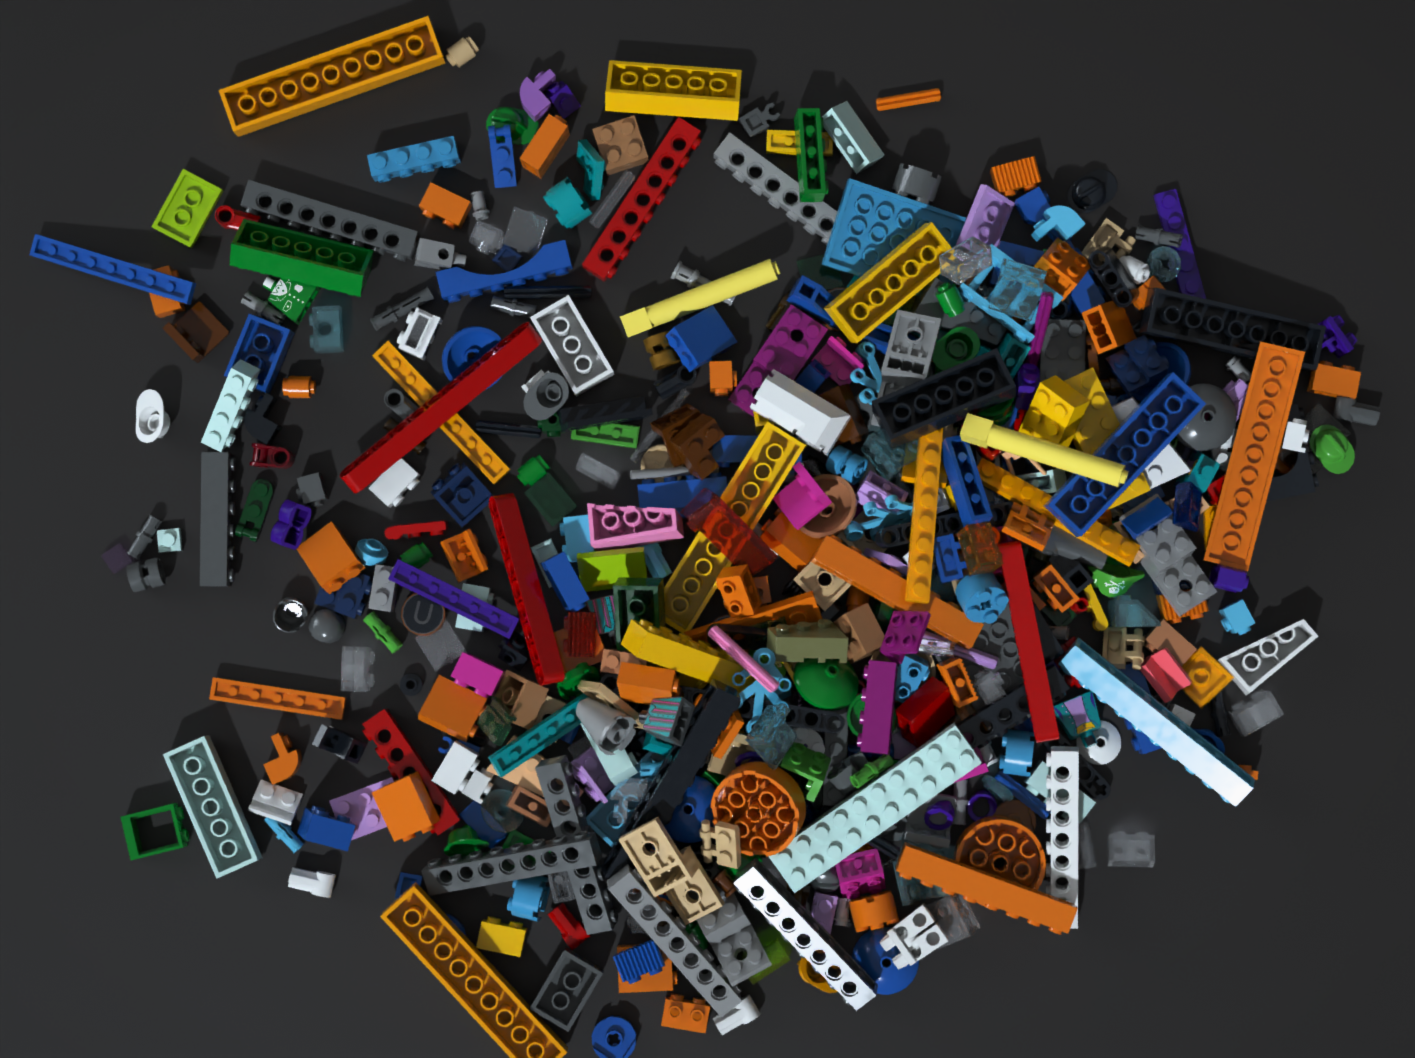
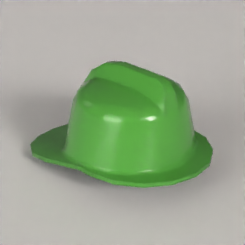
M1321 425L1312 432L1310 448L1329 472L1335 474L1348 471L1354 463L1355 453L1346 436L1335 426Z

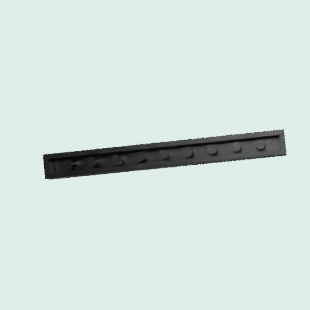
M712 679L693 711L682 746L675 744L672 746L618 839L656 817H659L664 826L670 823L673 811L676 806L682 803L685 791L694 783L697 771L704 766L706 756L716 746L721 731L727 728L733 711L735 712L740 706L741 698L735 688ZM618 839L601 866L606 878H611L627 864L632 869L636 868ZM645 843L646 850L650 852L653 844Z

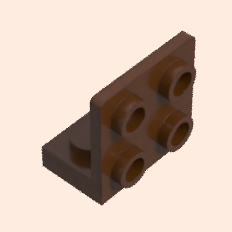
M200 301L174 325L168 322L163 327L166 333L197 363L230 333Z
M688 403L650 423L652 430L662 436L672 466L679 467L684 463L669 440L701 415L698 409Z

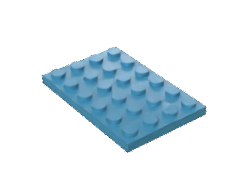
M849 178L847 179L821 265L861 277L924 223L932 222L959 257L936 277L944 283L949 282L951 285L954 282L963 250L957 247L956 243L967 218ZM922 289L915 296H919Z

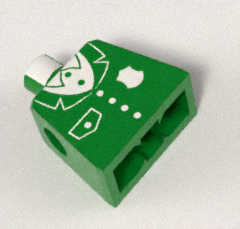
M270 275L263 283V287L272 292L268 300L297 325L301 323L321 290L317 286L306 285L297 281L282 278L278 281Z

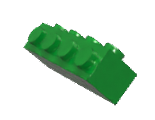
M798 108L794 116L800 202H822L825 194H828V181H825L827 162L823 158V152H825V139L822 138L824 128L823 117H820V108Z

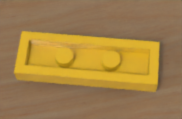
M767 130L766 154L796 155L795 131ZM822 132V138L825 139V152H823V156H832L833 140L827 132Z

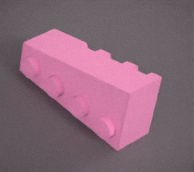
M587 503L590 544L596 551L625 549L684 538L682 516L674 508L619 507L608 504L603 506Z

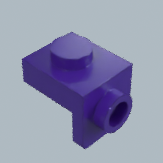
M562 81L554 82L547 88L548 91L544 93L563 119L581 107L569 87Z

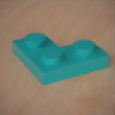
M587 139L578 140L576 160L585 170L583 190L592 201L600 200L601 191L603 190V171L606 169L605 160Z

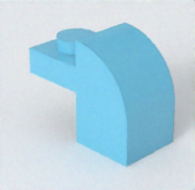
M1062 205L1053 206L1042 214L1047 221L1044 219L1039 221L1033 227L1035 231L1031 236L1037 242L1054 228L1062 239L1067 241L1083 228L1085 223L1073 209Z

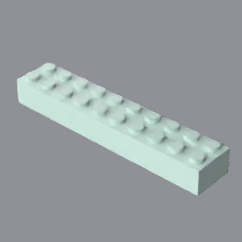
M953 723L879 774L877 779H872L803 827L784 850L768 857L792 891L796 893L982 763L981 759L957 725Z

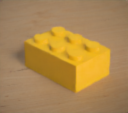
M1058 376L1050 377L1040 382L1018 432L1069 447L1090 400Z

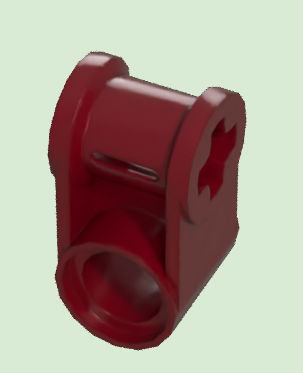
M252 443L254 450L252 461L249 463L250 466L288 469L294 464L295 457L290 450L266 444ZM285 452L287 460L285 463L280 464L278 456Z

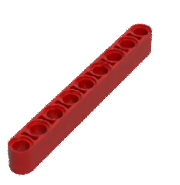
M513 493L491 496L489 498V509L537 682L541 686L562 682L565 677L564 668L517 499Z
M1020 540L997 544L1006 594L1009 598L1008 604L1036 743L1059 739V732Z

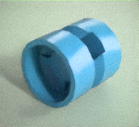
M842 445L834 448L826 462V470L828 472L841 476L852 485H856L862 479L868 466L867 459L858 454L852 455V451Z

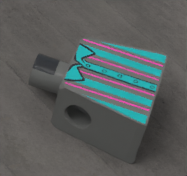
M614 595L587 600L588 609L599 635L608 633L611 646L616 645Z
M683 697L653 699L649 710H642L639 713V722L644 724L643 730L652 736L682 746L695 705Z

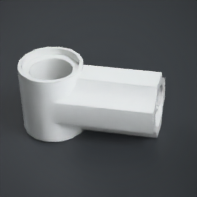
M293 867L289 876L288 887L310 891L313 895L331 898L336 875L323 871L313 872Z
M746 995L742 997L741 1003L722 1018L719 1015L714 1016L713 1021L719 1032L724 1035L741 1024L753 1021L761 1013L751 996Z

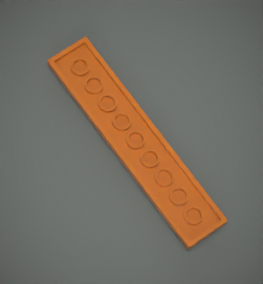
M1260 341L1204 556L1205 561L1245 571L1249 569L1304 359V351Z

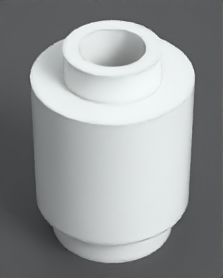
M1122 256L1119 259L1135 284H1141L1149 278L1148 264L1132 256Z

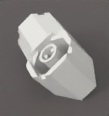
M773 369L771 371L773 377L768 375L754 397L757 403L756 405L751 404V410L792 435L796 432L800 441L819 452L824 449L823 453L828 456L851 419V415Z

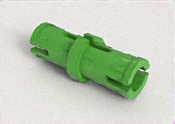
M374 611L363 619L376 634V639H380L392 654L403 646L390 631L391 627L389 625L386 626Z
M883 754L875 761L867 762L864 768L850 776L852 785L858 789L871 779H877L880 773L893 766V759L890 755Z

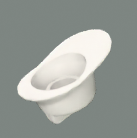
M152 389L145 390L140 394L136 406L137 437L142 442L150 443L157 438H163L170 427V417L164 411L163 399L156 390Z

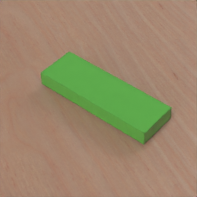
M616 423L574 430L571 434V440L637 449L640 426Z

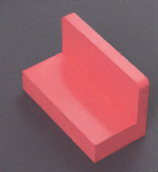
M1166 647L1147 656L1141 664L1140 671L1164 703L1171 701L1179 690L1192 683L1190 677Z

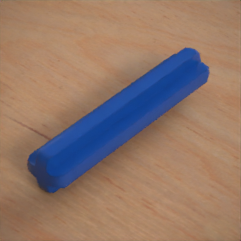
M1000 770L995 775L994 781L1041 818L1046 819L1051 814V811H1046V804L1011 776L1003 774V770Z

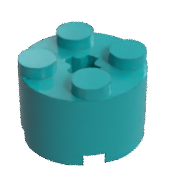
M566 177L546 191V195L543 196L549 207H552L554 211L557 210L558 213L555 216L566 229L569 227L572 229L593 214L577 187L574 188L571 183L573 182L569 177Z

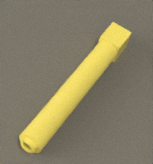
M771 259L625 314L620 316L627 337H631L778 280L777 275L781 273L777 262H772Z
M967 413L960 431L961 441L986 449L989 446L1112 486L1119 487L1121 483L1125 484L1129 471L1125 470L1126 465L998 426L992 420Z

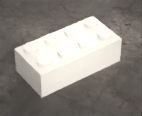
M569 295L530 317L576 397L615 375Z

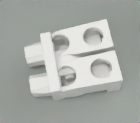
M924 903L890 928L879 942L886 952L895 945L901 953L892 958V961L898 969L908 964L910 966L949 941L948 936L938 922L918 935L919 932L935 922V918Z

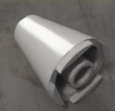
M592 698L583 699L577 704V717L604 754L614 755V751L618 749L622 751L632 741L636 732L633 728L636 721L630 715Z

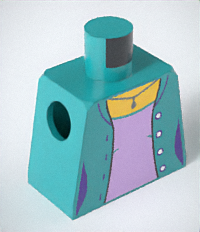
M1193 450L1186 462L1190 466L1191 471L1179 476L1173 486L1185 493L1196 489L1201 494L1209 487L1220 464L1201 452Z
M1092 691L1053 706L1055 717L1070 740L1081 737L1085 748L1098 743L1093 732L1100 729L1101 722Z

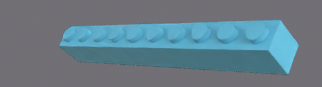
M1079 637L1065 654L1061 656L1058 664L1066 674L1074 676L1083 688L1090 689L1095 693L1099 701L1107 703L1118 716L1125 717L1130 721L1133 728L1146 734L1154 745L1161 746L1166 750L1168 756L1182 763L1190 774H1195L1202 779L1206 787L1217 791L1225 802L1231 803L1236 807L1254 788L1255 779Z

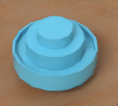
M361 539L355 548L356 555L363 564L368 566L384 563L389 553L387 548L376 539Z

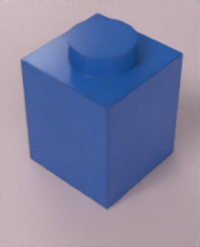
M815 359L798 376L795 382L815 393L829 378L831 373Z

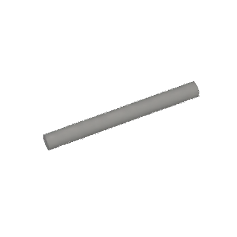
M686 467L630 471L631 479L691 475ZM719 468L714 470L712 473H718Z

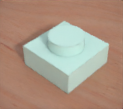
M180 528L157 530L159 553L183 551Z

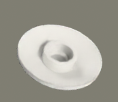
M1100 720V729L1093 732L1096 740L1099 738L1104 740L1102 747H1098L1096 744L1085 748L1081 737L1076 740L1079 753L1089 763L1096 765L1111 762L1116 758L1121 749V737L1118 730L1111 723Z

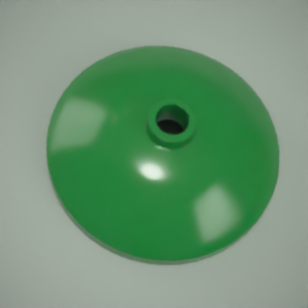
M804 658V662H797L793 672L795 686L800 695L811 705L823 710L836 711L847 707L855 699L859 689V681L856 671L848 661L847 663H839V659H825V663H818V658Z

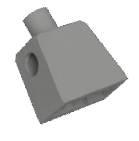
M420 238L414 265L440 270L449 269L452 265L464 267L467 254L454 252L455 245ZM438 254H445L447 259L439 258Z

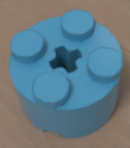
M986 570L976 571V575L971 577L969 575L965 576L958 583L955 590L957 600L966 617L977 623H994L1009 602V598L996 576Z
M1009 729L1008 733L1003 735L1002 747H1006V753L1001 755L999 769H1004L1003 774L1030 777L1031 772H1026L1027 767H1032L1034 741H1030V737H1035L1034 732Z
M536 876L513 881L514 895L509 898L507 910L511 911L512 916L537 922L541 920L542 917L538 915L540 911H545L550 887L546 886V882H550L549 877Z

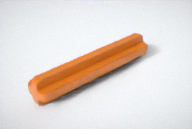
M939 88L878 98L876 99V107L878 111L936 102L941 100V92Z

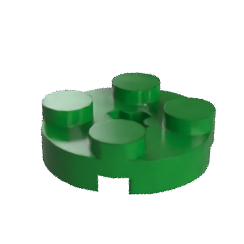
M586 662L579 663L574 669L565 673L562 682H557L560 696L563 699L570 700L569 696H576L577 698L583 694L578 689V684L581 680L601 681L598 669L589 666Z

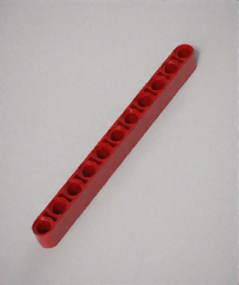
M529 322L521 324L349 464L340 473V478L353 493L363 490L536 349L542 342L540 335Z

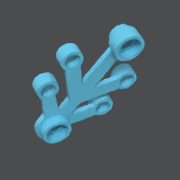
M865 341L856 347L855 353L867 362L874 380L867 377L865 371L860 368L852 371L850 378L854 383H860L868 387L860 392L859 399L865 404L869 403L872 405V401L877 399L872 390L879 393L882 374L874 357V345Z
M897 495L886 497L885 503L887 508L902 510L899 512L877 508L875 502H867L863 506L865 515L877 516L879 518L860 524L856 521H851L844 529L846 539L848 541H857L862 538L863 531L871 529L869 533L871 539L875 541V535L878 530L911 522L913 502L899 501Z
M768 648L758 649L754 653L753 659L768 671L779 684L783 680L787 681L788 687L786 689H782L780 685L778 689L782 692L788 691L791 688V682L789 679L784 678L775 667L776 659L774 653ZM762 655L768 656V662L766 664H763L760 661V657ZM745 669L733 674V684L742 686L750 674ZM736 675L743 677V681L740 684H737L734 680ZM756 680L739 693L741 698L739 708L746 699L755 693L752 719L746 724L748 734L754 737L762 735L765 730V725L761 721L764 694L774 705L776 713L782 715L788 711V704L785 701H781L775 692L770 693ZM780 703L785 705L783 712L777 710V706ZM754 723H758L760 725V730L758 732L752 731V725Z

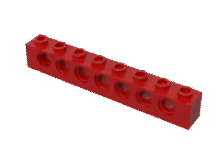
M677 118L582 263V267L604 282L608 278H613L618 270L616 267L620 259L623 261L630 251L628 246L632 241L636 242L642 233L640 230L644 222L646 224L649 223L654 215V212H652L656 204L660 205L666 196L664 191L668 186L672 187L677 180V171L680 167L684 169L690 160L688 156L692 149L696 150L700 145L702 139L700 138L701 131L682 118ZM677 141H682L686 144V147L683 150H676L673 145ZM666 159H670L674 163L673 167L669 169L663 168L661 164ZM652 178H659L662 181L658 187H652L649 182ZM641 196H647L650 202L642 206L638 204L637 200ZM630 214H634L638 218L634 224H628L625 219ZM616 233H623L626 236L625 240L621 243L615 242L613 237ZM605 251H610L614 254L610 261H604L601 255Z

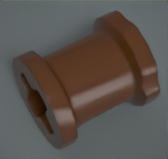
M725 867L711 880L713 884L716 883L725 893L724 896L726 898L736 891L734 879L727 873Z

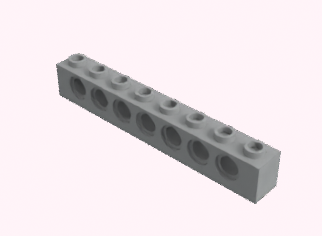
M729 132L714 152L715 163L724 170L726 168L733 172L732 176L741 183L746 181L750 184V189L757 195L761 196L763 194L769 198L768 202L773 207L784 209L787 212L786 216L792 221L796 222L798 220L803 223V228L812 235L818 234L822 237L821 241L827 246L832 229L824 230L820 224L822 221L828 220L834 225L837 211L824 201L800 202L798 182ZM740 155L743 157L744 162L736 165L732 162V158ZM757 168L762 172V175L754 178L749 172L751 169ZM775 181L780 187L776 191H771L768 189L767 184ZM793 194L797 197V202L789 204L786 202L785 197ZM810 207L815 211V215L806 217L803 214V210Z
M627 864L607 880L608 890L722 1018L742 1002L740 986L737 984L732 987L722 966H717L713 962L714 957L707 949L703 950L699 946L700 941L693 933L689 934L685 930L686 925L679 917L675 918L671 914L672 909L665 901L661 902L657 897H654L648 886L642 881L643 878L636 868L632 869ZM634 888L640 890L637 894L629 893ZM646 905L654 906L648 911L643 909ZM661 921L668 922L665 926L662 927L657 925ZM675 937L682 938L679 942H672V939ZM689 953L696 954L693 958H686V955ZM703 969L710 970L707 974H700V971ZM717 985L723 986L720 990H714V987Z

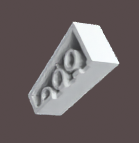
M1130 397L1113 405L1112 408L1119 423L1121 424L1139 404L1134 397ZM1169 443L1143 470V474L1151 489L1190 472L1191 468L1171 443Z
M1302 619L1217 661L1234 677L1233 681L1243 693L1248 695L1315 640L1318 635Z

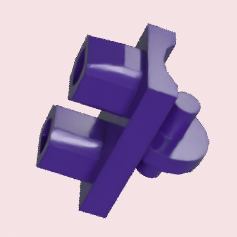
M1340 315L1330 316L1318 324L1326 326L1321 349L1327 346L1331 353H1335L1337 358L1354 349L1353 345L1357 342V339L1353 333L1349 332L1344 335L1340 328L1344 325V320Z

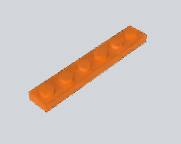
M213 677L209 700L343 720L347 697Z

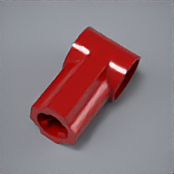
M226 205L220 206L215 212L216 221L225 229L238 230L243 219L261 223L260 216L232 209ZM225 212L232 214L228 222L221 221V216Z
M563 902L547 914L560 930L562 938L572 950L591 936L586 934L584 925L579 920H576Z

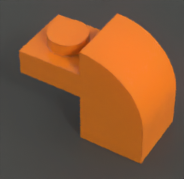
M283 732L271 736L279 758L263 764L272 785L292 777L298 771L302 761L300 749L291 752L292 743L288 735L284 736Z

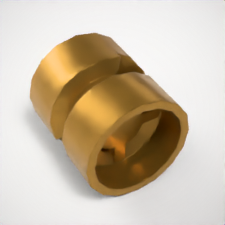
M669 331L643 340L647 353L651 354L649 359L653 370H660L680 361L678 354L669 345L668 339L665 336ZM663 347L664 350L659 351L658 348Z

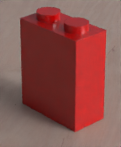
M933 676L895 710L902 738L917 748L923 745L955 715L949 687L944 681H939Z

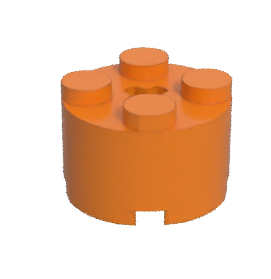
M891 890L849 900L856 932L868 930V926H870L871 930L883 928L884 922L887 925L900 922Z

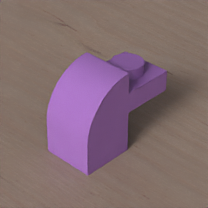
M551 69L546 72L541 71L534 78V83L526 77L520 87L522 107L534 122L551 109V102L543 94L556 81V75Z

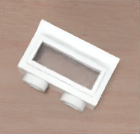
M416 307L415 312L410 311L406 323L409 325L406 331H401L397 343L400 345L398 348L425 361L426 356L424 354L429 343L432 344L435 338L434 332L438 324L441 325L443 320Z

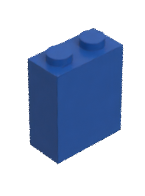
M713 305L673 327L665 335L669 345L674 348L680 357L681 363L689 372L728 351L737 343V340Z

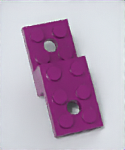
M790 305L753 359L752 365L728 401L754 417L753 410L750 408L752 403L755 405L757 403V400L752 395L753 390L760 388L768 375L773 377L771 373L773 369L795 381L828 329L793 305ZM800 330L803 333V339L799 342L793 341L790 337L791 332Z

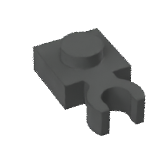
M774 103L767 104L763 112H760L757 107L739 118V122L750 139L769 128L767 121L779 119L780 113L775 115L769 114V110L774 107Z

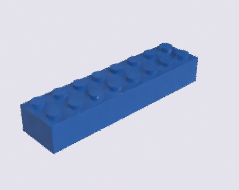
M1174 372L1167 374L1092 454L1126 465L1125 470L1129 472L1125 484L1121 483L1119 487L1073 474L1046 502L1044 507L1076 537H1081L1206 403Z

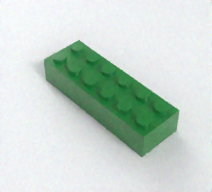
M243 219L231 243L229 265L361 297L371 273L374 250Z

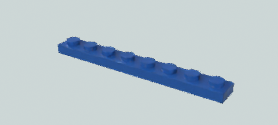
M38 234L34 236L29 254L30 256L191 305L196 287L194 282Z

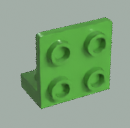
M789 741L780 766L808 779L804 788L808 790L805 799L814 803L824 782L831 758L821 752H815L801 743Z

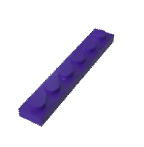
M1173 189L1155 194L1154 200L1164 231L1183 235V238H1180L1182 240L1180 248L1167 245L1179 292L1206 299L1177 190Z
M399 559L388 580L510 639L519 621V618Z

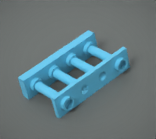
M990 244L982 255L986 258L985 264L968 286L962 283L958 290L963 300L977 305L1013 332V336L1018 341L1029 343L1035 337L1029 331L1035 325L1039 304L1023 326L1012 319L1027 296L1033 293L1041 298V294L1044 291L1052 292L1054 297L1053 309L1064 297L996 246ZM997 266L1004 271V276L988 298L985 299L975 291L991 269ZM1016 280L1021 284L1022 289L1007 310L1002 312L994 306V303L1010 281Z

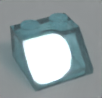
M1131 595L1114 596V600L1108 601V627L1161 626V622L1138 599L1131 600Z

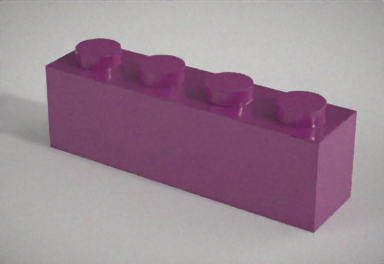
M869 660V665L864 667V679H867V687L862 689L861 700L865 702L864 711H860L859 724H863L862 733H858L857 747H861V752L890 755L898 664L896 662Z

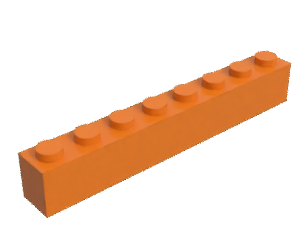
M826 535L822 538L810 562L897 611H928L931 616L927 628L968 650L973 647L984 624L969 620L965 613L960 611V607L950 601L948 603L940 599L941 596L931 590L928 604L905 601L907 580L901 577L902 574L892 568L888 570L882 567V563L873 557L868 559L861 555V550L854 546H850V548L842 544L843 541L834 535H830V537Z
M904 842L895 866L899 876L911 880L914 877L921 880L920 883L930 888L936 885L942 888V892L953 896L955 893L963 895V899L968 902L976 903L977 900L985 903L984 907L990 910L997 911L999 908L1006 911L1007 916L1015 919L1021 916L1028 919L1027 922L1037 927H1040L1041 924L1048 926L1049 931L1059 935L1062 932L1069 933L1078 909L1071 902Z

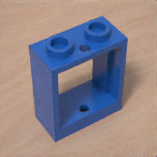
M560 552L540 563L565 610L576 612L587 606L585 602L589 600V597L565 552Z

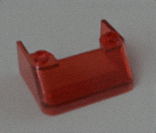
M705 487L680 512L682 516L689 520L686 523L688 527L695 533L698 530L703 533L734 566L748 564L752 576L771 565L778 558L770 547L718 495Z

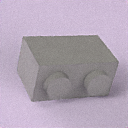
M375 565L368 609L394 613L398 584L388 580L394 567Z

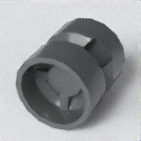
M159 557L148 559L145 561V564L136 562L127 565V577L133 592L147 590L149 585L152 588L166 585V575Z

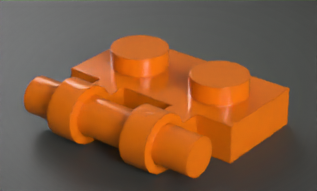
M1014 502L1001 531L1043 551L1055 521L1047 518L1048 515L1044 513L1038 514L1030 510L1029 506L1025 504L1020 505Z

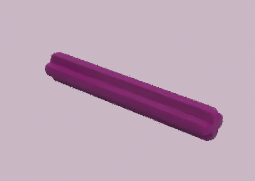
M1044 291L1041 294L1032 331L1035 337L1029 344L1031 349L1026 356L1025 363L1038 366L1054 300L1052 292Z

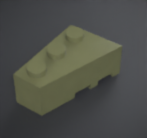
M820 619L818 622L810 623L801 621L794 625L778 624L776 627H768L767 648L774 653L775 662H804V658H818V663H825V659H839V663H847L849 638L831 620Z

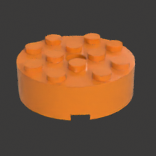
M748 762L735 767L718 785L711 800L714 826L718 821L739 825L741 853L749 856L766 855L767 857L784 850L800 831L806 815L805 799L797 782L783 769L765 762Z
M995 815L975 821L963 831L954 849L953 860L1038 890L1044 879L1046 859L1041 843L1027 825L1012 817ZM1002 857L1006 860L1002 867H994V861L997 858ZM976 900V903H978V904H980V905H982V906L985 905V903H982V902H979V901Z

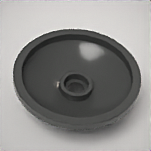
M1211 384L1189 386L1206 405L1175 437L1184 446L1193 450L1208 451L1216 449L1227 442L1234 432L1237 420L1235 405L1230 396L1217 386ZM1206 412L1210 414L1209 421H1206L1204 419V414Z

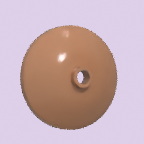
M823 474L813 478L832 503L800 528L804 534L813 538H824L826 535L830 537V535L835 536L851 523L857 509L856 493L848 481L837 475ZM832 509V512L827 514V511Z

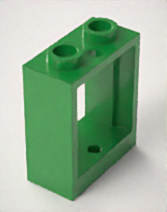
M178 802L121 816L130 860L188 846L187 842L190 840L187 828L183 827L184 812L182 807L178 806ZM171 810L178 843L143 851L136 818Z

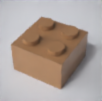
M634 115L592 129L600 156L605 160L607 176L649 162Z
M868 603L845 613L833 622L849 638L847 660L850 664L872 655L881 648L885 635Z
M506 669L489 707V711L529 730L537 720L538 712L546 700L549 689Z

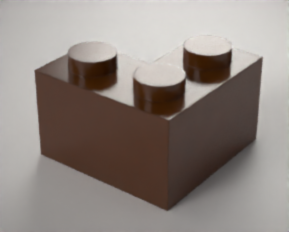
M702 413L672 437L669 442L690 474L703 480L719 467L708 449L725 435L714 418Z

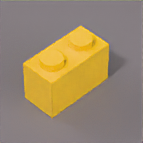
M488 916L487 920L483 919L481 922L476 948L521 957L527 928L523 927V923L510 921L509 924L501 923L500 918Z

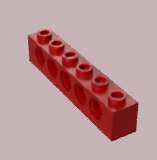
M387 708L362 724L365 728L362 730L369 741L373 739L377 745L375 750L382 760L385 758L390 766L387 768L394 778L398 776L399 779L406 776V768L413 767L418 771L424 786L428 788L432 803L438 804L441 807L440 821L434 824L435 828L430 831L432 834L440 835L462 820L442 788L431 781L433 775ZM384 729L388 730L391 734V739L388 742H383L380 738V733ZM395 748H400L403 751L404 756L400 761L393 758L392 753Z

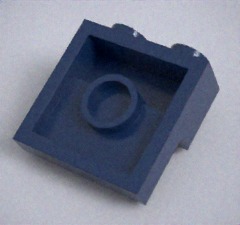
M1145 335L1126 343L1123 350L1105 358L1106 366L1128 396L1162 380L1168 373L1169 362L1164 355L1159 356L1156 352V343L1151 338L1147 339Z
M464 462L461 465L458 463L453 465L448 471L450 475L444 480L440 478L435 481L431 491L435 499L461 527L489 504V498L493 496Z
M359 573V575L348 580L339 590L328 594L320 586L314 604L357 619L358 615L362 616L365 610L366 603L363 602L366 594L370 595L373 583L371 580L373 577Z

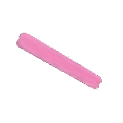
M713 626L709 630L708 636L770 693L777 690L780 685L779 682L718 626Z

